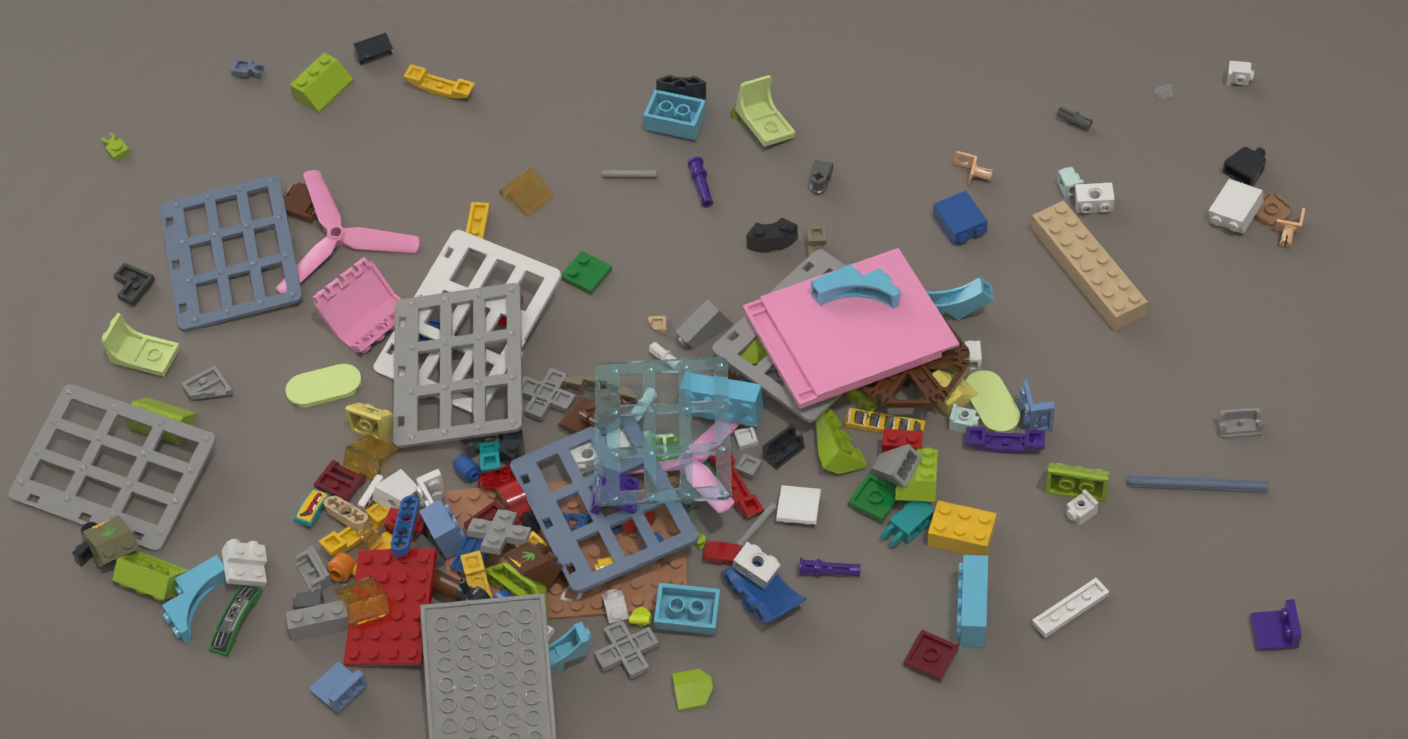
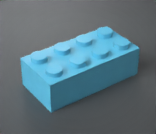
M686 372L680 387L682 412L684 415L758 427L764 410L761 384Z
M963 555V563H959L956 639H960V647L985 648L988 556Z

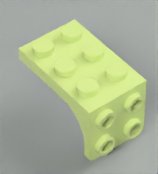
M770 75L742 83L735 111L764 147L795 138L796 134L772 101L770 91L772 78Z
M117 313L115 318L111 320L107 332L102 336V343L110 363L165 377L180 350L179 343L135 331L125 322L121 313Z

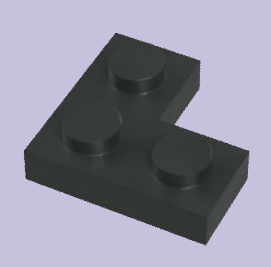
M123 263L113 275L116 281L125 284L117 294L118 299L133 306L155 281L154 275L126 263Z

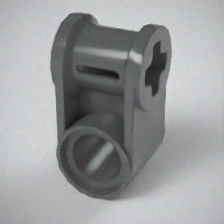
M819 160L814 161L810 175V190L813 194L820 195L825 193L829 180L832 177L833 163Z

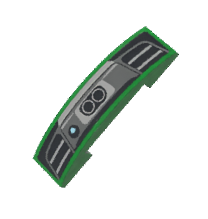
M242 585L237 590L216 626L209 646L210 652L228 657L237 641L235 635L251 606L255 607L263 589Z

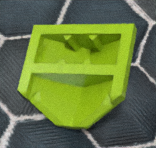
M700 669L672 673L678 711L707 706L708 699L713 690L711 676Z

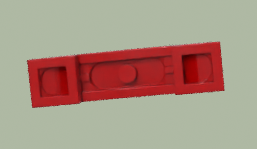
M727 444L710 450L709 454L721 485L734 500V506L746 518L762 513L764 509L755 494H750L734 466L736 460Z

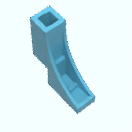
M849 264L811 281V294L820 306L834 300L851 297L877 300L891 308L900 306L901 292L897 286L893 285L890 276L885 274L881 268L861 276L859 270H855L852 264Z
M981 277L958 288L934 292L926 291L941 315L947 313L956 320H960L994 301L992 285Z
M217 555L175 578L177 584L175 591L178 596L162 605L165 611L162 614L168 625L172 623L174 635L177 639L181 637L185 644L192 640V620L200 603L211 591L226 582L224 565Z
M582 622L574 624L567 633L549 644L551 675L564 671L566 662L588 655L589 647H591V634L588 627L584 628Z

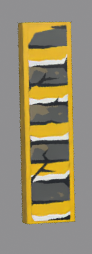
M849 408L845 421V427L882 434L884 429L923 431L924 433L926 425L924 420Z

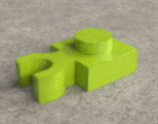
M109 133L111 137L109 140H106L104 137L101 138L107 153L115 162L130 154L126 144L120 138L116 140L113 133Z
M860 388L847 392L846 397L858 406L862 407L864 405L868 411L872 412L877 408L874 405L877 399L874 403L872 402V396L868 400Z

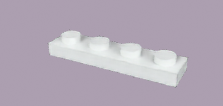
M1095 578L1034 618L1032 625L1046 638L1108 597L1109 591Z

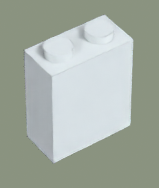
M1228 179L1208 210L1210 223L1244 234L1264 202L1263 190Z

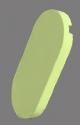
M338 364L296 375L286 385L287 399L291 404L297 405V407L307 408L348 398L354 395L357 389L360 388L362 384L361 374L353 365Z
M980 370L970 374L966 382L979 393L970 399V404L974 410H977L976 415L979 416L983 427H986V430L989 432H1013L1020 422V411L1001 378L994 372Z

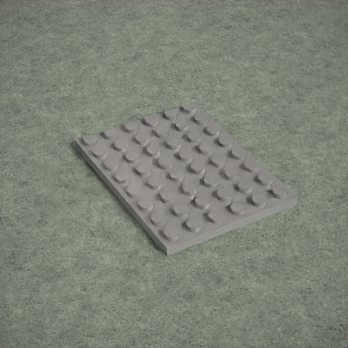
M544 593L420 605L429 739H557Z

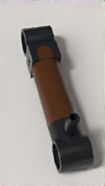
M435 569L434 591L456 602L491 598L481 587L476 586L473 588L469 586L465 578L458 580Z

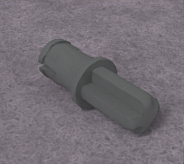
M1062 106L1057 111V115L1070 121L1071 125H1078L1087 131L1093 123L1092 119L1082 116L1078 111L1075 113Z

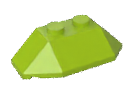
M507 562L488 567L485 570L488 582L499 590L509 591L512 596L544 593L547 624L549 623L548 595L545 584L522 576Z

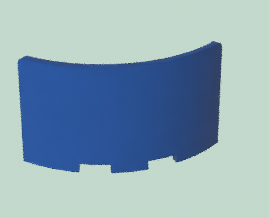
M753 562V565L756 567L762 566L760 562ZM732 566L720 572L733 594L738 592L744 600L741 602L744 608L750 614L755 612L757 620L767 624L807 600L806 596H801L792 590L778 573L768 587L763 589L733 569Z

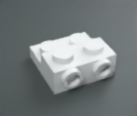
M238 539L227 541L221 550L226 583L264 587L267 583L264 567L267 563L265 545H259L257 541H250L248 543H240Z

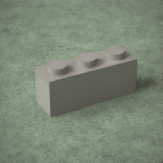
M347 600L286 612L288 630L292 641L348 630L350 610Z

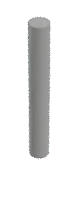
M602 170V177L657 178V170Z
M771 503L735 544L744 546L777 509V506Z

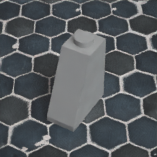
M707 299L676 332L680 336L678 340L685 347L689 345L696 349L729 328L733 323Z
M908 444L880 453L872 469L885 481L904 488L907 486L922 456Z

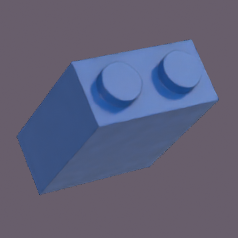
M967 191L933 204V216L954 246L987 233L988 221Z

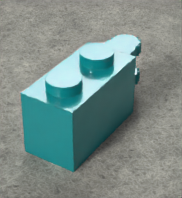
M908 501L899 513L893 514L890 519V525L884 529L880 537L886 540L894 534L895 537L890 541L892 547H896L902 541L908 545L931 524L935 509L925 501Z

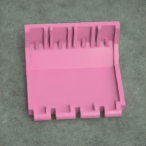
M363 257L353 265L356 271L350 267L339 276L342 282L336 278L325 287L328 294L322 289L312 297L316 302L313 306L339 341L354 353H365L372 347L371 344L374 341L382 340L386 336L384 333L389 329L390 331L395 329V304L401 300L394 293L373 261L368 262Z

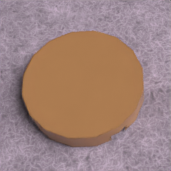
M1270 194L1263 195L1264 202L1254 216L1255 219L1267 226H1276L1277 219L1287 221L1290 216V204L1280 195L1269 196Z

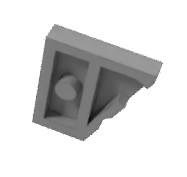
M215 365L182 383L184 390L191 400L233 394L231 387Z

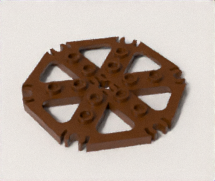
M945 320L959 342L958 347L942 352L941 358L883 378L873 388L868 385L859 388L868 400L872 396L873 403L876 399H881L882 407L886 405V408H932V405L937 406V398L941 399L943 403L946 397L949 399L969 371L970 360H965L970 359L969 348ZM929 369H952L956 371V375L947 387H943ZM909 378L921 393L922 398L918 400H898L895 398V394L905 380Z

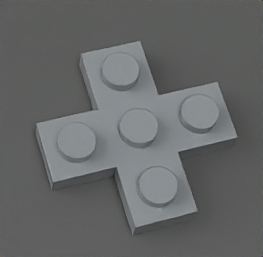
M550 368L542 382L524 376L522 379L523 397L530 399L524 414L542 421L550 407L567 413L576 400V394L562 390L564 386L563 379L568 377V374Z
M498 509L493 521L473 518L467 529V536L484 539L481 544V552L501 555L506 543L515 545L527 543L531 535V528L515 525L517 512Z
M620 620L604 628V633L611 645L594 652L595 658L603 672L620 664H623L631 679L650 671L642 654L659 647V642L650 627L631 635L623 620Z

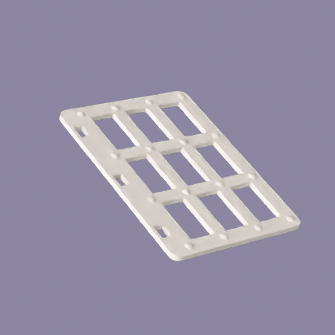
M455 230L414 297L481 288L498 261L515 267L506 284L517 283L520 285L527 272L543 278L544 280L527 310H521L523 348L526 343L525 340L561 280V273L552 266L462 230ZM450 248L453 250L450 257H444ZM469 249L486 255V258L467 288L451 280ZM507 298L486 301V309L490 310L486 317V332L493 331L502 315L507 317ZM473 303L461 304L456 307L452 314V337H455V333ZM434 309L420 310L419 335L431 340L440 339V330L426 324ZM406 319L400 320V327L406 326ZM395 330L374 363V370L378 374L394 380V351L392 355L387 354V352L394 345ZM507 344L501 355L486 349V363L494 366L488 376L507 373ZM473 346L455 349L465 353L453 373L452 381L464 380L474 364ZM440 351L429 353L419 370V386L436 384V382L429 380L440 361ZM399 369V377L404 376L405 369ZM498 387L486 389V408ZM453 393L452 406L474 415V399L462 393ZM439 395V396H432V397H434V398L440 400V395Z

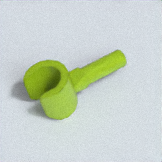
M698 532L699 539L695 546L701 550L705 546L706 537Z

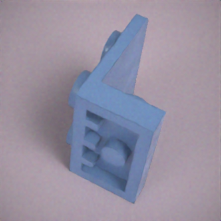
M1023 380V387L1020 388L1021 399L1019 400V408L1025 414L1023 415L1024 426H1028V430L1053 431L1055 411L1053 401L1033 404L1028 381Z
M337 662L309 689L312 694L338 714L367 687L361 671L357 670L352 673L340 662Z

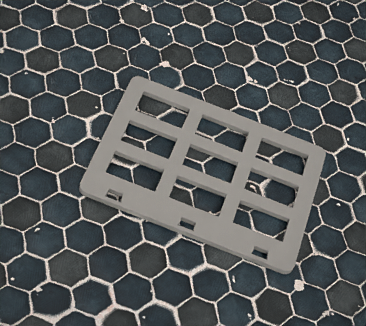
M822 249L815 250L770 293L826 274L828 271L840 269L846 265ZM809 264L812 268L807 272L804 268ZM746 315L712 347V353L752 383L761 384L764 392L806 422L816 421L842 395L840 394L799 409L785 384L781 386L766 375L774 366L769 355L756 366H753L739 355L758 337ZM735 333L738 337L732 342L728 338Z
M517 283L406 298L397 301L395 304L393 442L396 447L405 448L518 432L522 429V359L524 357L522 351L521 289ZM507 298V329L486 332V301ZM473 303V334L452 337V307L454 305ZM440 308V339L419 342L420 310ZM401 319H406V326L400 327ZM507 341V373L486 376V344ZM473 346L474 378L452 381V349ZM440 351V383L419 386V354ZM405 368V375L399 377V369ZM508 386V419L486 421V389ZM474 391V423L452 426V394ZM440 395V428L418 431L419 398ZM399 419H405L404 426L399 427Z
M68 384L62 389L9 490V497L13 501L82 526L87 523V521L81 520L83 514L91 516L90 522H96L97 524L120 516L132 530L133 535L135 533L144 535L142 541L136 539L140 547L158 552L163 549L216 444V437L212 432L148 411L144 407H137L88 389ZM73 400L106 411L97 431L64 420ZM118 416L152 427L143 447L109 435ZM57 431L91 442L81 461L48 450ZM164 432L198 443L189 463L155 451ZM103 446L137 458L127 477L93 466ZM41 461L75 472L65 492L32 480ZM148 463L183 474L174 494L139 482ZM87 477L121 489L112 508L77 497ZM133 493L167 505L158 525L123 513ZM32 495L39 497L38 503L29 501Z

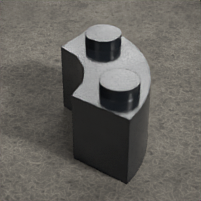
M668 75L656 80V90L706 100V81L696 76L675 77Z
M784 218L772 224L756 222L746 235L747 249L760 253H769V250L776 249L783 250L791 246L798 239V225Z
M522 429L518 432L499 434L502 444L498 449L502 463L506 466L510 465L514 459L525 455Z

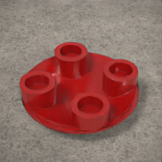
M510 465L501 468V470L484 472L479 477L478 483L485 489H495L512 479L516 480Z

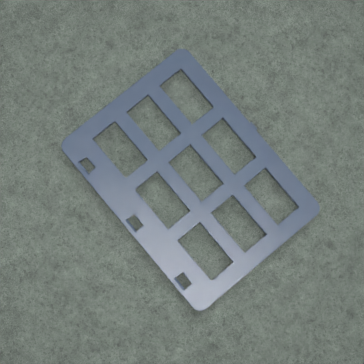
M270 175L165 202L161 205L160 212L178 327L181 331L187 332L295 304L302 300L303 295L292 243L293 234L290 232L279 176ZM268 189L273 215L252 220L248 194ZM237 197L241 224L221 229L216 203ZM205 206L209 232L189 237L185 211ZM173 220V225L168 226L167 221ZM276 227L280 253L259 258L255 231ZM243 235L248 261L227 267L223 240ZM211 243L216 270L195 275L191 248ZM179 262L180 268L174 270V263ZM283 265L287 292L266 297L262 269ZM250 273L255 300L234 305L229 278ZM218 281L222 309L201 314L197 286ZM186 306L187 311L181 313L180 307Z
M629 412L607 427L603 426L597 429L591 426L518 457L510 463L511 470L525 492L526 500L553 554L558 557V561L563 565L561 570L574 593L585 592L695 544L699 539L697 530L667 478L668 474L662 469L634 416ZM624 429L637 456L617 464L603 437ZM591 442L606 469L627 474L644 466L659 494L639 503L637 502V509L634 514L623 510L604 517L601 510L598 514L591 513L592 492L590 489L593 488V481L599 472L584 478L570 451ZM559 456L572 484L551 492L538 464ZM528 476L530 482L525 485L522 478ZM579 494L593 522L571 531L557 503ZM665 505L680 534L659 542L644 514ZM632 519L647 548L625 557L611 528ZM550 520L553 526L547 529L544 522ZM600 534L614 562L592 572L578 542ZM573 565L576 571L569 574L566 567Z

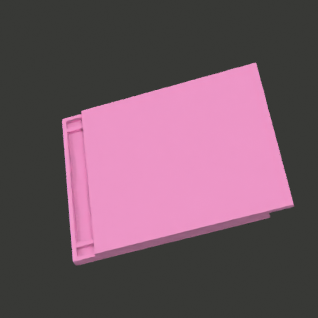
M899 248L852 264L855 270H859L861 276L879 268L885 274H888L893 285L897 286L901 292L900 306L891 308L880 301L861 297L838 299L820 306L811 294V281L823 275L763 295L759 300L742 305L743 312L799 409L942 357V352L959 346L958 340Z

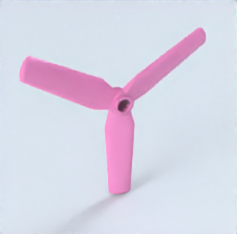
M310 170L303 174L318 220L327 231V237L317 243L297 264L300 283L322 264L338 246L344 245L356 250L413 254L418 252L420 247V238L418 236L362 227L343 228L342 218L321 172ZM285 278L276 287L278 293L287 292Z
M719 420L691 444L687 452L678 459L658 462L665 471L679 470L681 475H686L687 482L718 513H723L734 505V500L711 470L702 463L710 458L709 451L720 447L739 424ZM643 466L627 474L647 473Z

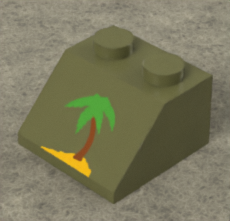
M120 516L82 531L99 568L117 560L119 557L140 549L132 530Z

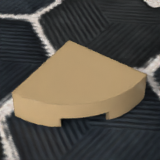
M649 316L648 324L650 328L656 333L667 335V317Z

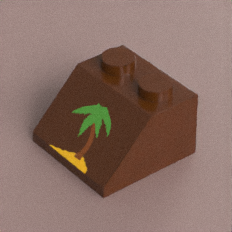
M527 542L505 552L502 556L522 576L548 586H552L563 568V565L558 561V557L548 552V547L539 542L537 544Z

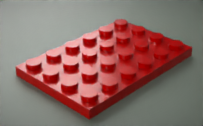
M435 548L410 549L409 553L404 557H395L391 549L359 550L343 662L346 667L424 666L420 605L431 604L438 552Z

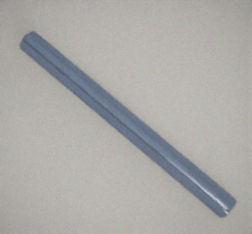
M1128 475L1127 479L1128 486L1255 492H1267L1268 490L1267 480Z

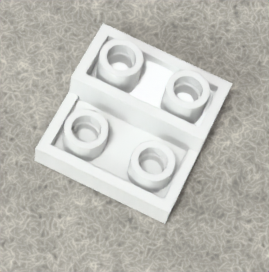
M782 485L776 521L816 525L821 489Z

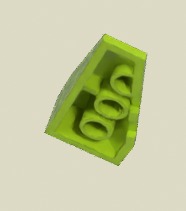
M828 408L816 420L818 455L822 462V467L826 471H832L838 475L865 468L867 463L861 450L858 447L854 448L851 444L852 437L841 429L843 424L832 408Z

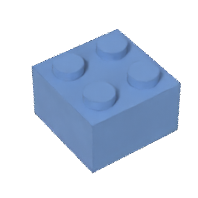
M441 499L419 510L447 560L457 554L465 534L449 505L444 506Z

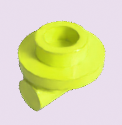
M644 607L635 608L632 615L629 616V623L638 626H647L652 620L650 611Z

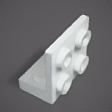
M439 469L416 478L418 486L415 488L422 508L445 497L446 493Z

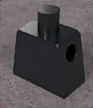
M1248 147L1241 148L1224 161L1222 173L1237 182L1254 187L1265 169V150L1261 147H1258L1255 151Z

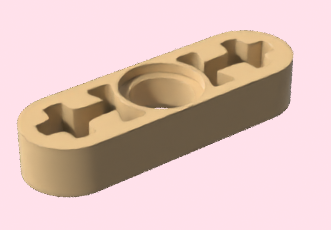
M329 496L324 500L325 512L356 531H363L369 527L370 523L367 513L338 496ZM344 512H351L348 515H342Z

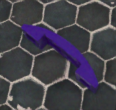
M967 427L965 445L994 453L1019 454L1045 449L1046 430L1026 429V434L986 432V427Z

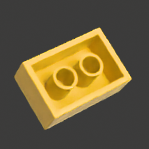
M938 500L928 531V546L965 555L988 556L996 528L997 513Z

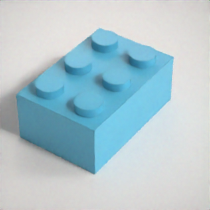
M654 90L643 115L645 130L696 140L707 115L706 100Z
M659 583L654 617L655 629L716 635L721 598L720 589Z

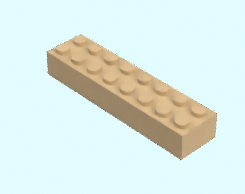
M1064 200L1032 215L1031 230L1114 331L1146 316L1148 301Z

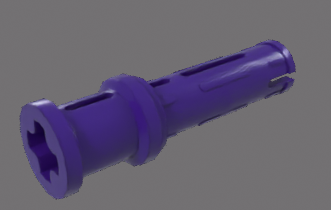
M693 157L689 159L687 164L692 171L691 177L696 182L702 206L707 208L713 205L706 181L707 171L703 167V158Z
M800 558L799 576L814 574L816 577H819L821 574L860 577L861 564L822 562L820 559L815 561Z

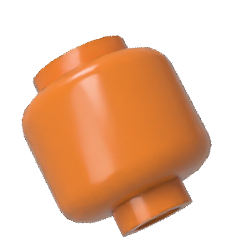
M343 552L335 554L327 565L330 578L335 582H346L352 576L356 562L350 554Z

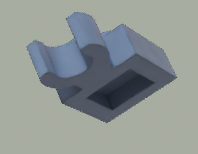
M236 58L231 74L247 78L250 74H253L255 77H261L259 70H264V66L262 63L254 64L253 60Z

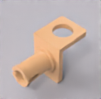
M957 151L953 164L970 168L967 185H970L974 177L990 181L992 169L977 166V156ZM960 157H965V158H967L969 161H968V162H962V161L959 160V158H960Z
M1302 208L1300 223L1277 219L1275 230L1282 232L1280 246L1284 247L1285 240H1287L1286 248L1291 247L1293 234L1300 235L1305 208Z

